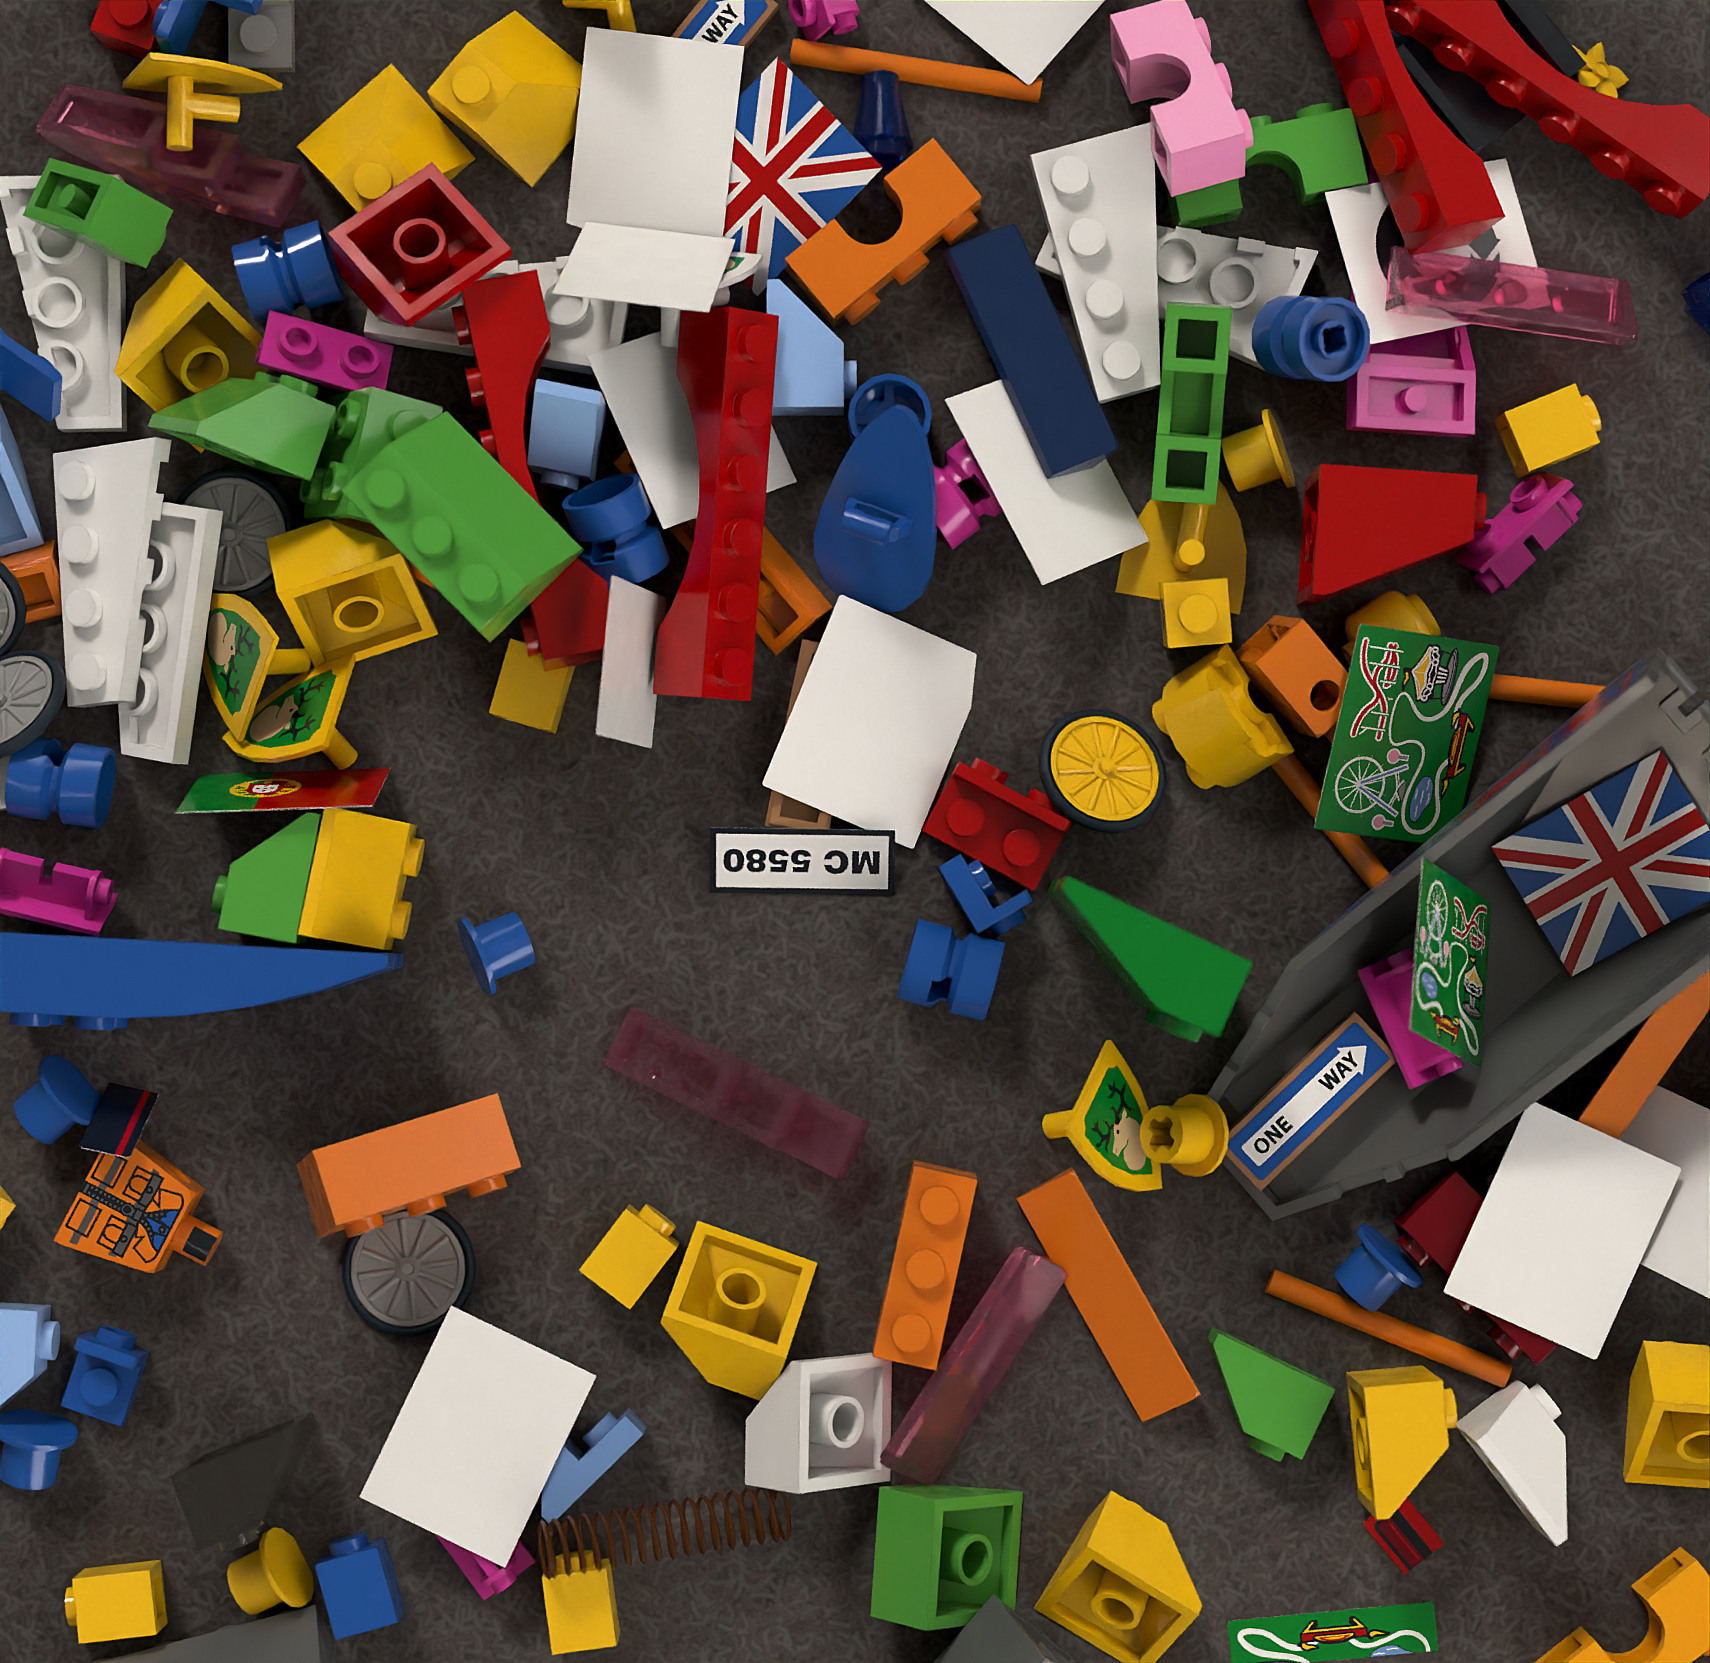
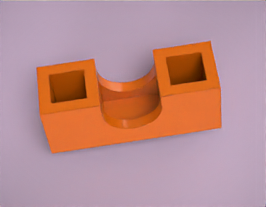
M934 138L884 177L883 191L896 205L902 218L900 228L893 237L880 244L868 245L859 243L852 239L838 222L833 219L785 258L786 271L833 328L845 318L851 326L860 322L880 304L881 301L876 296L878 291L894 278L901 286L909 282L929 264L930 260L925 255L927 251L943 238L950 246L955 244L978 224L979 220L974 213L980 209L982 196Z
M913 1160L900 1219L895 1253L874 1338L873 1357L936 1370L978 1181L976 1173Z

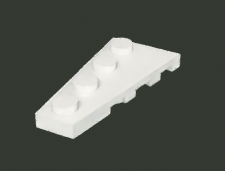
M1150 123L1030 155L1031 171L1091 386L1099 404L1159 388L1161 383L1155 158L1151 151Z
M119 174L112 175L118 178L119 180L125 182V180ZM0 176V201L8 227L6 232L12 254L16 257L24 288L22 293L28 316L32 319L39 348L37 351L39 356L46 358L62 375L60 414L55 417L57 427L62 432H126L127 385L114 373L126 335L125 262L114 259L23 216L41 176Z
M1156 225L1159 324L1165 327L1167 301L1231 305L1232 319L1229 355L1264 370L1257 362L1252 349V328L1256 316L1267 302L1279 296L1300 295L1319 251L1299 247L1289 249L1266 245L1265 241L1239 237L1237 240L1203 234L1201 230L1179 226H1176L1174 229ZM1048 233L1035 266L1038 271L1062 281Z
M569 256L556 257V262L518 264V260L503 261L476 280L480 281L537 269L551 331V348L541 367L595 375L587 355L623 344L630 303L552 294ZM461 291L408 328L378 318L369 308L367 310L363 331L365 338L383 343L474 356L471 343L459 346L451 307L463 305Z
M153 437L53 453L68 707L85 708L135 702L146 619L139 615L142 591L146 584L151 585L155 559L147 558L152 520L160 521L164 494L156 493L160 462L168 463L171 447V440Z
M163 502L160 521L152 520L147 558L155 559L152 583L151 585L146 584L142 591L139 615L146 619L136 698L135 702L118 703L121 754L171 764H188L223 511Z

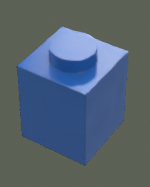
M359 1532L329 1542L328 1545L331 1553L324 1554L315 1564L335 1640L398 1623L405 1613V1608L385 1537L368 1542L366 1532Z

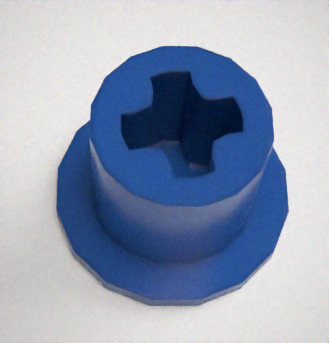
M514 911L475 927L472 926L466 917L457 921L463 948L475 977L487 996L496 993V979L535 964V955L531 941L521 919Z
M53 1055L44 1058L38 1067L39 1080L19 1096L13 1106L20 1124L31 1136L42 1143L52 1144L77 1123L89 1126L101 1101V1097L73 1063Z
M1361 1224L1357 1228V1234L1362 1243L1334 1270V1276L1342 1288L1356 1302L1371 1312H1376L1404 1283L1413 1288H1418L1423 1283V1278L1412 1261L1379 1230L1368 1224Z
M29 1409L11 1410L0 1414V1440L3 1442L0 1459V1479L10 1486L25 1490H40L53 1486L57 1481L62 1450L72 1446L77 1440L78 1431L76 1425L65 1417Z

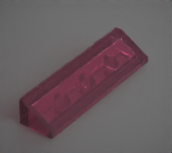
M1397 246L1390 248L1386 312L1615 345L1637 340L1638 324L1628 281L1431 251L1410 255L1407 248Z
M1020 1245L1014 1248L879 1456L881 1458L879 1462L882 1465L922 1483L930 1484L935 1481L1067 1278L1065 1268L1033 1246Z

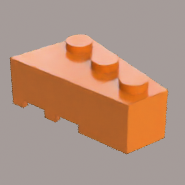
M498 1093L313 1150L297 1164L318 1238L342 1230L346 1231L348 1238L385 1226L383 1216L406 1208L409 1218L447 1206L444 1196L467 1188L470 1198L495 1192L507 1187L505 1175L511 1174L521 1167Z

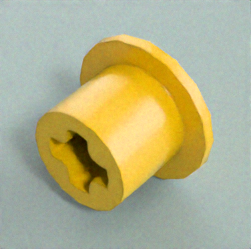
M1269 409L1262 410L1263 424L1221 438L1224 459L1238 492H1243L1280 478L1283 479L1287 488L1295 487L1294 474L1274 416Z
M1189 1094L1179 1098L1173 1106L1158 1105L1153 1107L1146 1113L1140 1126V1142L1146 1156L1154 1162L1171 1163L1173 1168L1186 1176L1202 1177L1212 1173L1222 1162L1228 1148L1229 1129L1226 1116L1219 1104L1207 1095Z
M273 1527L267 1530L261 1536L258 1550L232 1562L228 1567L227 1577L230 1591L237 1604L249 1615H257L283 1601L291 1607L300 1608L312 1599L314 1592L312 1572L293 1536L282 1528Z

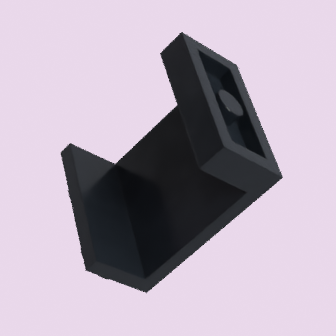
M1495 0L1506 20L1530 49L1558 72L1572 79L1587 64L1535 0ZM1418 40L1407 48L1404 44L1396 48L1413 83L1433 112L1459 140L1476 154H1479L1527 116L1516 107H1506L1496 102L1489 96L1485 86L1463 71H1454L1442 65L1435 58L1433 51Z

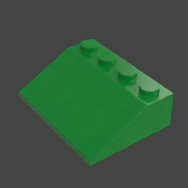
M1068 876L1051 882L1047 891L1049 896L1135 1004L1148 1009L1144 1019L1145 1022L1172 1035L1198 1042L1202 1033L1219 1037L1253 962Z

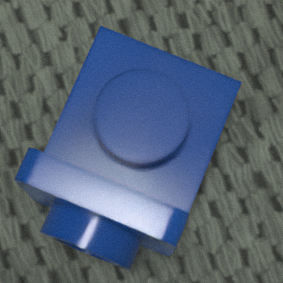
M960 854L937 868L976 934L989 928L993 937L996 938L1027 919L1021 909L1033 901L1027 890L1022 891L994 909L992 908L987 898L997 891L978 859L967 865Z
M100 1325L98 1333L88 1331L78 1336L74 1350L79 1351L60 1406L118 1426L124 1425L150 1351L134 1346L137 1339L136 1335L112 1326Z

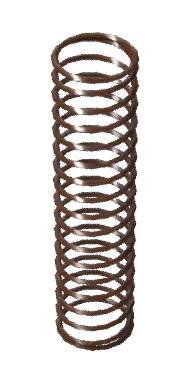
M745 1487L740 1497L737 1492L730 1490L726 1495V1499L722 1494L716 1492L712 1496L711 1502L708 1497L701 1494L696 1504L693 1499L686 1497L682 1502V1506L672 1499L668 1503L667 1509L661 1502L657 1501L653 1506L652 1512L645 1504L639 1507L637 1514L633 1508L627 1506L623 1516L613 1508L608 1515V1519L602 1512L597 1511L593 1522L587 1514L583 1513L579 1518L578 1525L574 1518L568 1515L564 1520L563 1528L555 1518L550 1521L548 1528L546 1523L540 1520L537 1532L542 1569L547 1579L556 1578V1563L552 1547V1530L555 1523L562 1541L565 1572L567 1576H571L572 1567L567 1544V1526L570 1520L577 1538L580 1570L585 1575L587 1564L582 1541V1523L585 1518L592 1535L595 1567L600 1572L602 1561L597 1539L598 1516H600L607 1533L610 1565L615 1570L617 1558L611 1531L613 1513L617 1516L621 1526L624 1559L626 1565L630 1567L632 1556L626 1530L628 1511L632 1514L636 1524L639 1558L641 1563L645 1564L647 1554L641 1528L643 1508L646 1510L651 1522L654 1556L656 1561L660 1562L662 1558L661 1544L656 1526L658 1506L661 1508L666 1520L668 1551L670 1557L674 1560L676 1558V1543L670 1520L672 1504L676 1506L680 1515L683 1550L689 1558L691 1555V1541L685 1518L687 1502L691 1504L695 1513L697 1544L699 1552L704 1555L706 1552V1540L700 1516L702 1499H704L710 1511L712 1544L714 1550L719 1552L721 1540L714 1511L716 1497H719L724 1507V1523L728 1546L734 1550L736 1546L735 1531L729 1510L731 1495H734L739 1505L741 1538L744 1546L748 1548L750 1545V1531L744 1508L746 1492L749 1493L753 1501V1518L757 1541L760 1545H763L765 1542V1531L758 1504L760 1490H763L770 1505L768 1520L772 1540L777 1543L781 1536L787 1542L791 1536V1514L788 1498L785 1491H780L786 1512V1536L772 1500L774 1498L776 1501L778 1490L770 1489L768 1491L762 1487L756 1489L755 1495L752 1490ZM542 1528H543V1532H544V1536H545V1541H546V1546H547L548 1567H549V1570L547 1569L546 1560H545L544 1547H543Z

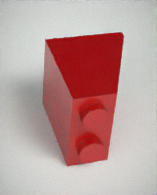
M1320 464L1305 480L1296 606L1310 607L1451 555L1473 541L1474 532L1483 531L1486 518V494L1477 493L1478 475Z

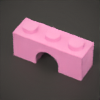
M1162 0L1111 14V59L1130 103L1133 104L1157 97L1173 99L1172 101L1150 107L1151 151L1171 197L1244 177L1246 148L1252 147L1254 143L1251 123L1244 109L1235 110L1231 102L1232 87L1225 65L1222 62L1214 64L1211 58V41L1204 19L1202 17L1194 19L1185 0Z

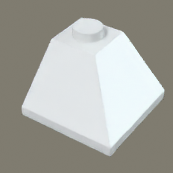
M873 1353L791 1361L746 1419L745 1485L801 1494L890 1481L892 1361L873 1357Z
M1513 1378L1504 1388L1499 1389L1459 1420L1456 1427L1531 1525L1557 1547L1567 1539L1566 1438L1553 1421L1562 1413L1538 1383L1529 1389L1524 1383Z

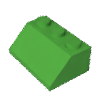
M447 411L390 442L341 489L361 512L489 642L584 552L573 538Z

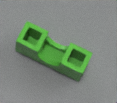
M1333 103L1315 104L1298 110L1296 112L1297 119L1273 124L1271 116L1249 118L1254 143L1252 147L1246 148L1245 169L1256 164H1271L1282 169L1292 180L1298 207L1327 201L1325 192L1367 185L1368 177L1356 121L1350 108L1334 111ZM1239 178L1171 197L1165 183L1174 229L1176 226L1195 229L1237 220L1243 209L1238 184Z
M1167 301L1151 500L1216 505L1232 319L1231 305Z

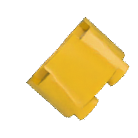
M1228 643L1223 644L1174 676L1163 688L1162 698L1155 702L1152 708L1153 719L1162 732L1170 735L1176 750L1186 761V770L1190 779L1198 787L1205 790L1214 785L1226 788L1242 783L1295 751L1272 713L1267 714L1260 711L1252 702L1248 693V683L1251 680Z

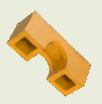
M1679 1547L1631 1585V1588L1645 1604L1649 1614L1648 1632L1644 1640L1636 1648L1624 1653L1607 1652L1580 1626L1534 1663H1692L1702 1654L1709 1656L1710 1576L1697 1559L1682 1547Z

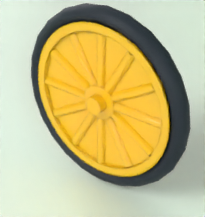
M1087 709L1076 711L1059 719L1048 730L1042 741L1038 759L1042 784L1055 807L1071 821L1083 828L1099 833L1116 834L1131 831L1147 823L1158 811L1164 799L1167 784L1165 764L1159 749L1151 737L1136 723L1122 715L1107 710Z

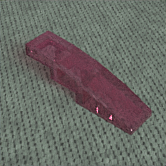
M64 83L35 127L40 138L135 183L222 214L277 228L282 226L307 183L301 165L245 154L239 136L193 126V149L191 151L167 149V104Z
M632 1006L603 1063L711 1119L718 1120L773 1149L781 1150L840 1180L844 1179L871 1123Z

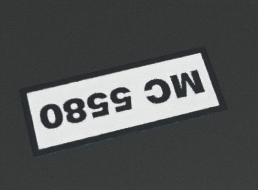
M710 827V893L894 895L895 830Z

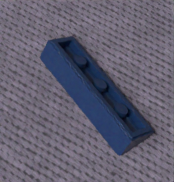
M1015 224L1002 226L946 249L943 254L1047 479L1092 469L1113 454L1118 448L1117 440L1018 227Z

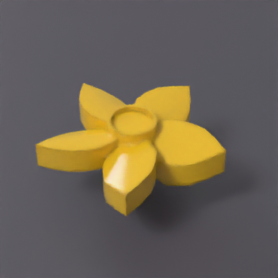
M1602 42L1592 47L1586 55L1573 46L1587 64L1572 80L1590 90L1618 99L1617 89L1623 86L1629 79L1619 68L1605 63Z

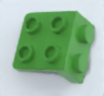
M371 386L332 395L327 401V404L337 408L311 480L302 479L300 500L305 503V519L319 522L325 519L351 518L373 524L341 489L390 442L442 414L443 406Z

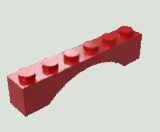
M1307 0L1409 254L1415 255L1468 245L1502 220L1505 214L1482 158L1453 134L1433 112L1413 83L1396 49L1385 15L1384 1Z
M1383 0L1385 15L1392 31L1405 36L1410 35L1433 51L1435 58L1442 65L1454 71H1463L1485 86L1489 96L1496 102L1506 107H1516L1536 121L1540 130L1550 139L1559 143L1570 144L1589 157L1592 165L1600 173L1609 178L1621 179L1643 194L1645 202L1654 210L1666 215H1673L1682 220L1699 206L1710 193V118L1692 105L1658 106L1629 102L1590 90L1558 72L1530 49L1506 20L1495 0Z
M537 269L475 281L461 291L463 305L451 307L459 346L472 344L476 367L465 369L468 389L473 407L485 405L490 429L479 431L481 446L541 506L527 467L524 442L528 403L536 376L551 348V331ZM578 557L529 604L532 616L520 619L528 657L541 655L544 672L598 661L604 658L610 597L608 585L603 578L581 562Z
M734 307L710 308L709 312L681 310L676 375L687 398L696 433L699 458V506L694 541L685 575L671 608L657 630L653 694L751 701L779 315Z

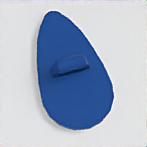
M904 405L889 407L874 418L853 441L826 494L814 532V558L826 584L837 595H844L885 614L906 609L924 593L933 574L937 542L934 465L927 438L916 414Z

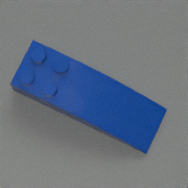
M0 932V1012H10V1025H64V1017L69 1015L75 1016V1028L114 1030V1028H128V1018L213 1013L275 1004L338 989L403 967L404 954Z

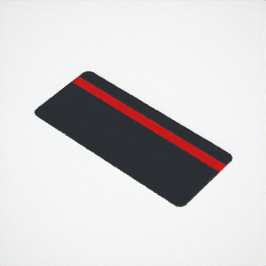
M109 1082L84 1134L80 1147L129 1158L159 1094Z

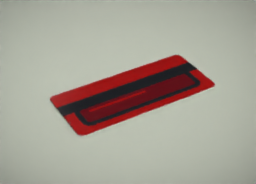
M1408 1498L1403 1501L1389 1519L1376 1520L1371 1515L1364 1521L1365 1528L1404 1575L1444 1545V1542Z

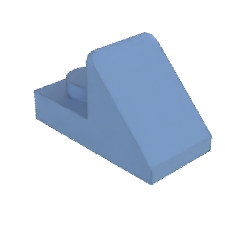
M630 1408L618 1419L608 1411L582 1437V1440L589 1446L584 1453L567 1437L542 1489V1517L548 1523L553 1518L558 1519L644 1434L647 1426Z

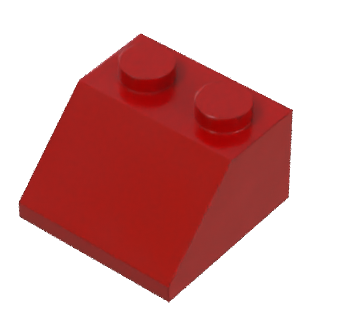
M432 162L328 233L337 272L376 317L407 328L512 256L511 248Z

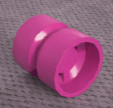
M965 437L944 453V466L934 465L937 537L950 550L956 548L980 529V516L985 514L994 518L1003 511ZM965 479H969L976 488L968 496L957 485Z

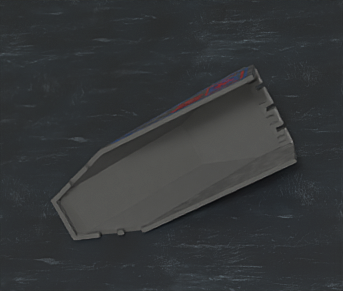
M1660 647L1643 660H1638L1606 686L1292 957L1207 1094L1208 1097L1216 1101L1226 1116L1228 1129L1352 1011L1356 1012L1391 1049L1357 971L1411 948L1415 956L1423 857L1492 904L1480 1068L1460 1058L1464 1067L1409 1090L1396 1061L1268 1184L1281 1200H1278L1267 1186L1262 1191L1257 1190L1224 1155L1222 1163L1272 1221L1340 1199L1343 1192L1385 1179L1387 1183L1401 1179L1406 1171L1446 1158H1449L1450 1162L1461 1159L1710 970L1709 900L1571 977L1491 848L1659 750L1663 752L1710 829V701L1706 698L1689 712L1684 709L1681 704L1696 693L1699 688L1669 654L1666 655Z

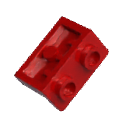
M975 758L971 767L958 762L922 832L974 860L978 859L980 863L1034 891L1072 822L1060 816L1062 812L1055 807L1047 794L1031 788L1028 796L1025 797L1004 786L1009 775L993 765L978 758Z

